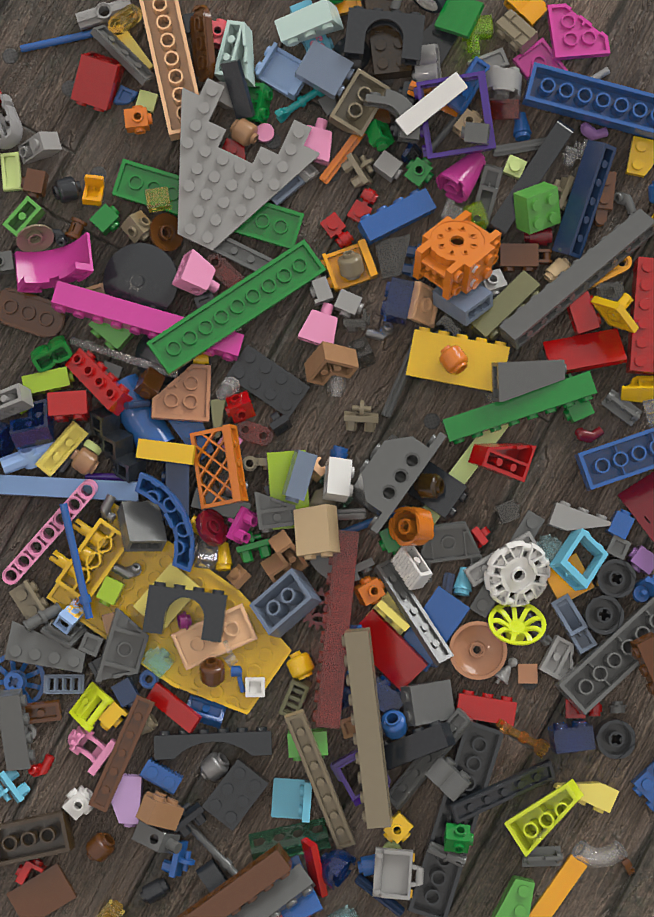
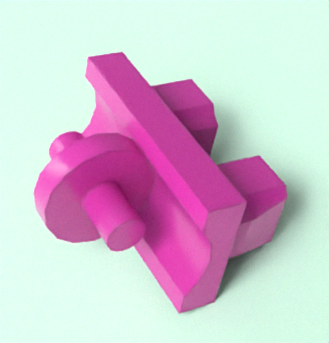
M241 506L235 519L229 517L227 520L232 524L226 537L240 545L242 543L247 544L251 538V534L247 532L251 526L255 527L258 524L257 514Z

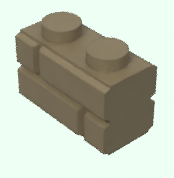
M509 9L495 23L497 37L501 40L505 39L514 52L518 51L520 54H524L538 40V32L512 9Z

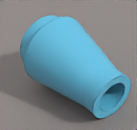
M460 567L453 586L455 595L469 596V593L472 592L471 583L463 571L467 567Z

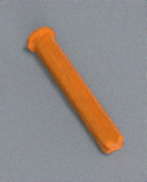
M352 134L320 175L319 179L321 182L329 184L341 168V164L348 159L346 156L354 151L366 134H363L362 137Z

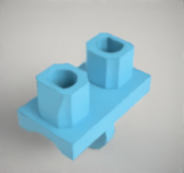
M3 770L0 773V781L6 787L4 789L0 784V798L3 796L6 802L11 800L12 798L7 793L9 791L18 804L24 800V796L31 789L25 782L17 788L12 781L20 776L17 770L6 772Z

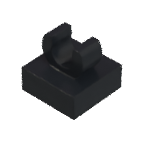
M276 411L270 415L273 422L269 425L277 437L293 427L286 414L280 417Z

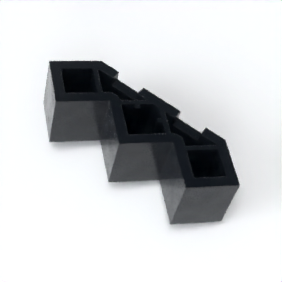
M105 406L90 411V430L94 436L97 435L100 439L101 444L99 446L106 459L110 458L114 465L112 470L115 475L130 483L137 480L141 472L146 473V459L136 458V453L133 452V435L120 428V415H115Z

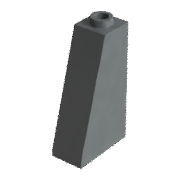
M565 360L491 362L493 401L504 402L564 380L567 373Z

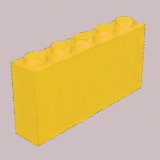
M419 327V330H414L406 376L492 392L491 362H507L510 347L506 346L507 343L495 341V344L487 343L488 339L476 337V341L470 340L467 335L457 334V337L449 336L450 332L438 330V333L430 332V328ZM447 345H458L468 357L467 368L459 374L448 373L439 362L442 354L441 350Z

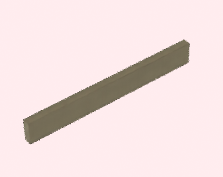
M301 709L284 715L337 850L355 845L356 840L304 710Z

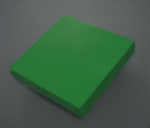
M446 0L434 27L435 29L469 39L485 5L483 2L476 0Z

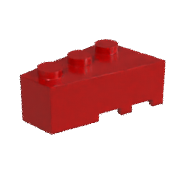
M526 443L474 444L468 463L509 479L525 482L536 446Z

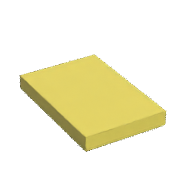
M172 562L156 579L157 582L166 583V587L174 588V584L186 585L185 589L187 590L199 587L179 568L172 566ZM148 590L133 606L144 617ZM190 598L177 599L169 606L165 629L191 600Z

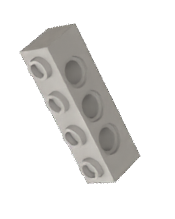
M17 383L0 390V420L34 407L31 389Z

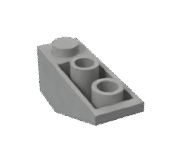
M561 500L560 503H554L547 522L548 526L562 531L611 525V522L607 521L606 516L601 514L593 516L588 514L589 510L578 507V509L571 508L570 503Z

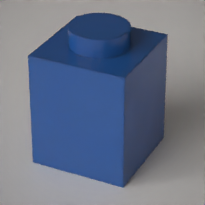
M626 510L614 511L610 519L611 525L607 526L604 532L625 540L635 519Z

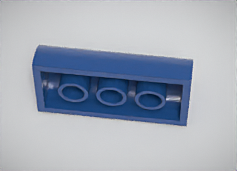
M137 374L129 375L117 382L119 384L122 383L130 390L128 394L133 398L132 401L146 400L133 391L139 379ZM151 405L144 408L124 409L120 413V421L125 430L133 435V443L136 448L138 438L163 442L175 440L165 420L151 419Z

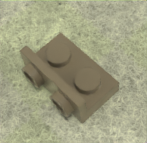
M26 579L22 584L9 592L26 620L38 614L37 611H43L50 607L45 597L41 598L37 592L39 591L37 584L34 581L31 582L30 579Z

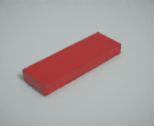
M160 682L155 683L146 697L154 701V705L188 733L194 731L202 718L201 715Z
M305 837L301 839L308 875L316 885L313 887L316 894L323 898L328 895L318 846L315 842Z

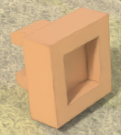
M321 457L317 458L311 476L316 483L325 474V466L321 467L318 464Z

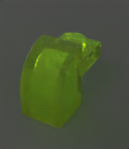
M492 14L480 15L470 38L462 37V42L468 41L467 53L471 54V59L480 55L479 40L492 39Z

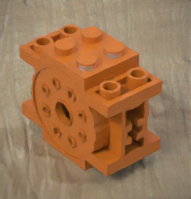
M467 210L455 219L446 216L422 236V244L415 251L413 277L419 280L424 276L443 289L442 297L446 300L458 295L460 291L467 294L472 289H476L480 282L491 276L493 271L492 265L499 258L498 251L501 246L502 233L496 229L492 233L482 229L471 221L472 213Z

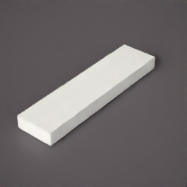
M455 72L397 118L395 122L405 135L408 136L466 90L468 86L458 73Z

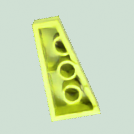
M573 779L512 816L504 823L525 857L540 844L584 796Z

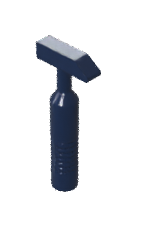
M146 399L125 402L124 408L129 410L149 407L151 401Z

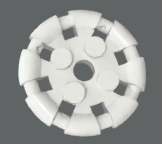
M523 540L509 542L505 544L504 548H498L487 562L488 568L484 571V584L486 590L490 591L489 595L501 605H510L511 607L527 605L532 599H537L548 585L546 582L550 578L551 573L549 559L545 557L543 549L532 542L525 543ZM510 553L512 557L506 560L504 556ZM522 571L521 577L514 579L515 573ZM536 575L540 576L539 580L534 581ZM500 584L503 586L499 589L496 588Z

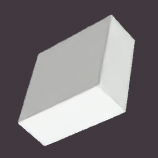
M245 677V697H265V677Z

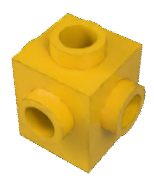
M398 810L392 816L393 822L391 827L383 828L385 832L383 834L384 837L391 843L395 841L397 844L400 841L404 842L411 834L409 831L414 827Z

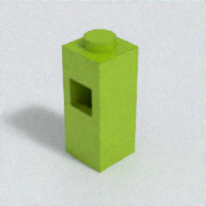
M67 366L21 376L23 386L31 389L32 396L73 388L72 382H75L74 374Z

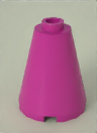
M481 152L467 154L437 176L436 183L440 190L443 188L447 192L445 194L446 197L457 203H462L469 198L486 164L484 155Z

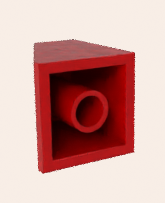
M93 51L81 54L71 99L76 100V104L81 106H87V104L94 106L93 109L99 112L111 109L125 68L116 59Z

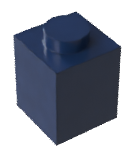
M127 677L111 687L122 707L126 705L128 708L132 707L137 694L140 695L131 677Z

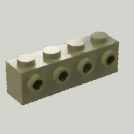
M523 270L493 299V307L470 323L471 329L480 338L488 339L487 343L491 340L494 341L500 335L499 326L501 323L515 314L519 307H523L528 303L532 296L540 293V284Z

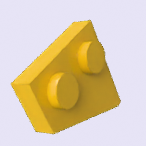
M633 136L625 174L644 178L654 165V140Z

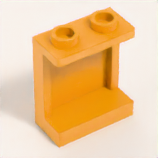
M365 239L359 240L355 245L327 255L326 253L322 254V260L320 261L327 270L330 289L333 288L335 293L341 291V289H347L378 277V272ZM348 250L359 253L364 265V272L355 280H347L342 277L338 266L339 257Z

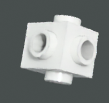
M82 785L78 789L74 787L66 795L67 799L62 808L75 820L83 813L87 815L94 808L88 805L93 795L92 791L84 788Z

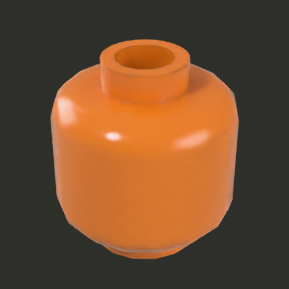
M447 345L441 350L442 354L439 362L448 373L459 374L467 368L468 357L458 345Z

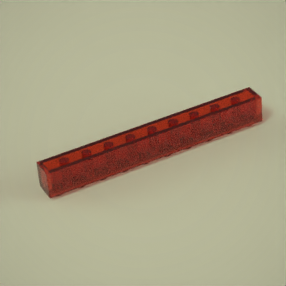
M339 530L340 553H333V557H329L328 565H332L331 573L327 572L326 584L330 585V590L325 592L324 604H328L327 612L323 611L322 623L326 624V629L321 631L320 643H324L323 651H319L318 663H322L321 671L317 670L316 682L320 683L319 691L315 690L314 702L318 703L317 710H313L312 722H316L315 727L339 729L346 668L344 665V655H347L346 647L342 646V635H344L346 629L350 628L359 532Z

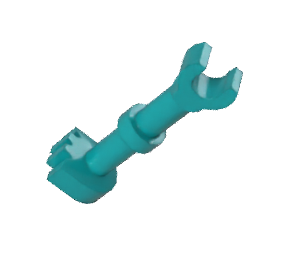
M313 88L304 96L297 97V100L289 106L277 109L274 112L277 120L283 123L292 112L306 106V103L317 95L323 97L325 94Z

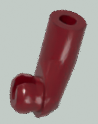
M600 426L591 432L584 430L582 427L575 430L577 439L586 443H591L604 434Z

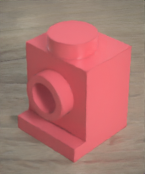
M217 18L216 21L212 20L214 48L220 50L227 21ZM215 30H218V31H221V32H220L219 34H217V33H215L214 31H215Z

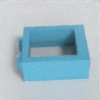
M582 528L571 531L549 566L575 591L587 589L607 558L608 553L600 543L591 537L587 530ZM579 542L594 556L583 575L568 561Z

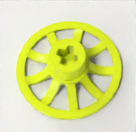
M498 604L491 610L488 617L489 629L495 637L505 643L521 646L529 645L540 640L546 631L547 624L544 615L531 604L521 606L525 607L520 618H517L516 607H511L512 619L502 609L510 605ZM530 611H533L537 615L525 621L526 616ZM496 612L500 613L505 621L500 618H493ZM536 621H541L542 626L540 628L530 625ZM493 623L501 624L503 627L496 631ZM536 631L539 634L532 639L528 632ZM506 632V638L501 636V634Z

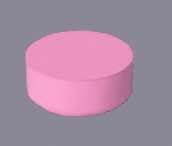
M262 123L258 125V141L269 143L273 140L274 129L270 124Z

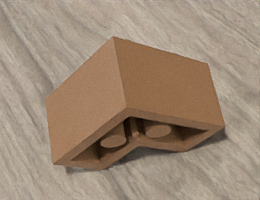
M325 341L320 343L304 363L307 382L322 386L326 384L332 375L350 379L359 368L356 349Z
M284 529L268 540L275 553L260 563L273 583L291 568L302 571L309 566L303 557L297 556L296 546Z
M156 790L155 793L147 791L135 817L148 825L176 831L185 808L178 805L179 801L170 797L166 798L167 794Z

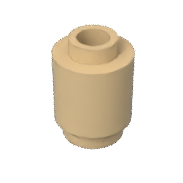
M558 257L545 270L544 278L549 283L553 282L562 271H566L571 266V263L564 257L562 259Z

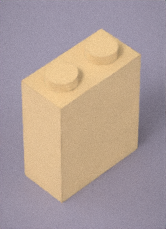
M323 504L293 510L297 556L304 557L305 560H316V556L329 558L333 557V553H340L337 506Z

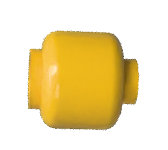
M299 650L289 655L291 659L287 661L286 665L294 679L298 678L300 681L313 674L312 671L315 666L307 652L301 654Z

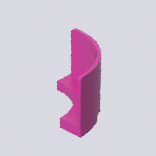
M85 232L76 241L57 249L40 252L16 251L14 253L18 292L41 293L42 289L54 288L55 290L57 281L68 284L76 280L81 282L94 271L90 234L88 232Z

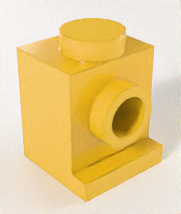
M114 700L98 718L101 721L99 725L106 731L112 728V726L116 728L124 720L122 715L124 717L128 716L129 711L122 707L117 700Z

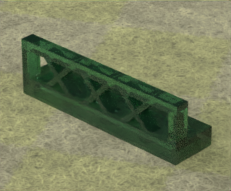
M325 818L310 820V823L301 822L248 834L253 861L278 842L289 857L304 854L301 839L305 837L315 842L318 850L331 848ZM322 825L323 832L314 833L311 831L314 826ZM296 830L304 832L300 837L292 835ZM277 834L285 836L282 841H275L273 838ZM263 838L266 840L263 845H254L255 839Z

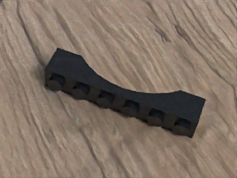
M267 726L256 727V730H248V727H238L236 731H229V728H217V732H209V729H197V733H188L183 729L173 734H170V730H161L159 734L154 735L155 760L175 759L188 748L206 742L233 744L244 749L252 756L272 755L273 753L272 729L267 730Z

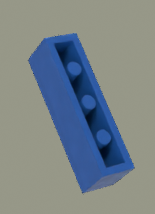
M418 188L409 194L410 196L406 198L400 197L393 201V205L389 207L384 205L376 210L377 213L373 215L369 213L362 216L357 227L366 240L367 245L369 246L434 213L437 207L427 189L420 190Z

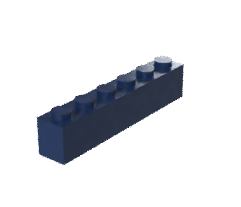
M587 141L552 251L578 259L581 258L617 148L603 142Z

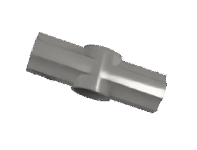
M117 0L111 3L101 2L96 7L75 13L80 30H84L100 24L109 25L116 19L133 15L134 11L130 0ZM109 11L107 16H101L102 12Z

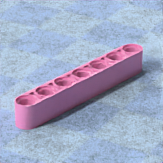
M87 479L83 481L64 502L68 505L71 521L97 493L98 485L94 480ZM84 485L91 486L93 490L92 493H86L84 491ZM72 499H76L79 501V508H75L71 505ZM60 508L3 571L2 579L6 584L12 585L18 582L65 529L64 523L58 517L61 513ZM46 528L53 529L54 536H49L46 533ZM33 543H40L42 550L35 549ZM21 556H26L29 559V564H24L21 561ZM8 571H15L17 577H10Z

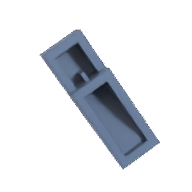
M568 593L551 603L579 656L598 645Z

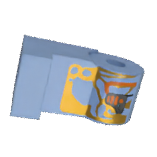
M77 597L58 614L53 623L55 627L66 635L84 615L83 606ZM61 619H62L64 622H66L69 626H68V627L63 626V625L61 624Z

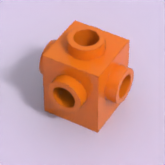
M136 105L131 109H124L127 133L140 135L150 131V124H153L152 113H148L146 107Z
M369 575L360 579V583L352 587L360 604L364 606L374 605L382 600L381 597L386 595L383 590L385 586L381 579L370 577Z

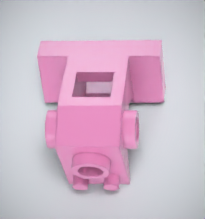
M79 725L68 736L69 749L76 755L82 753L92 761L93 764L87 772L94 776L110 756L117 740L112 738L106 745L94 736L95 732L93 730L88 732ZM88 739L98 745L93 753L83 747Z

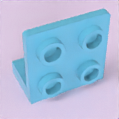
M275 777L273 780L271 817L302 819V822L310 823L312 795L310 781L306 779Z

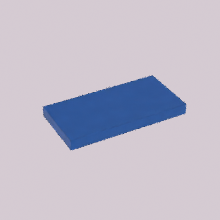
M438 586L423 609L447 644L471 608ZM410 627L403 638L429 663L423 669L427 672L434 662Z

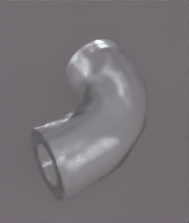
M582 840L572 850V855L577 860L588 866L599 868L613 866L628 856L623 845L616 840L610 845L600 848L593 847Z

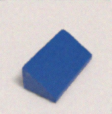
M190 695L187 705L202 716L199 722L221 728L227 707Z

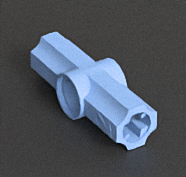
M52 438L36 445H23L19 448L18 452L0 458L5 475L23 468H36L35 463L55 442V439Z

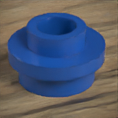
M149 669L144 670L139 677L141 686L146 689L153 688L155 683L159 681V677ZM146 676H152L153 680L151 683L146 681Z

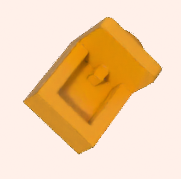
M86 174L84 177L85 187L82 204L101 206L105 191L104 177Z

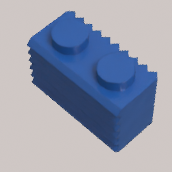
M153 757L147 761L139 775L174 795L184 778L183 775L170 769L167 765H163V763L160 764V761L153 759Z

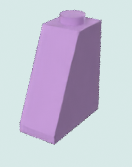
M124 773L111 802L118 822L124 824V827H135L139 822V819L135 816L142 802L144 778L139 776L140 774Z

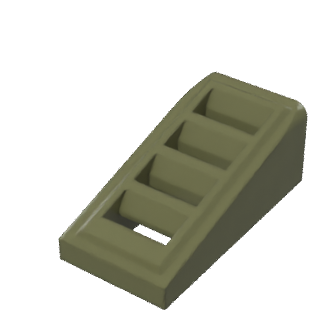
M225 398L210 401L213 428L222 427L226 406ZM222 431L215 434L216 440L220 439Z
M293 678L279 714L284 716L293 712L286 709V705L296 709V711L301 710L312 683L305 679L299 681L298 678ZM294 691L302 695V697L292 694L291 692ZM288 699H292L296 702H299V705L288 701Z

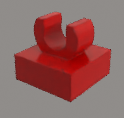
M477 526L470 530L478 549L488 542L485 536L490 531L486 526L481 530Z

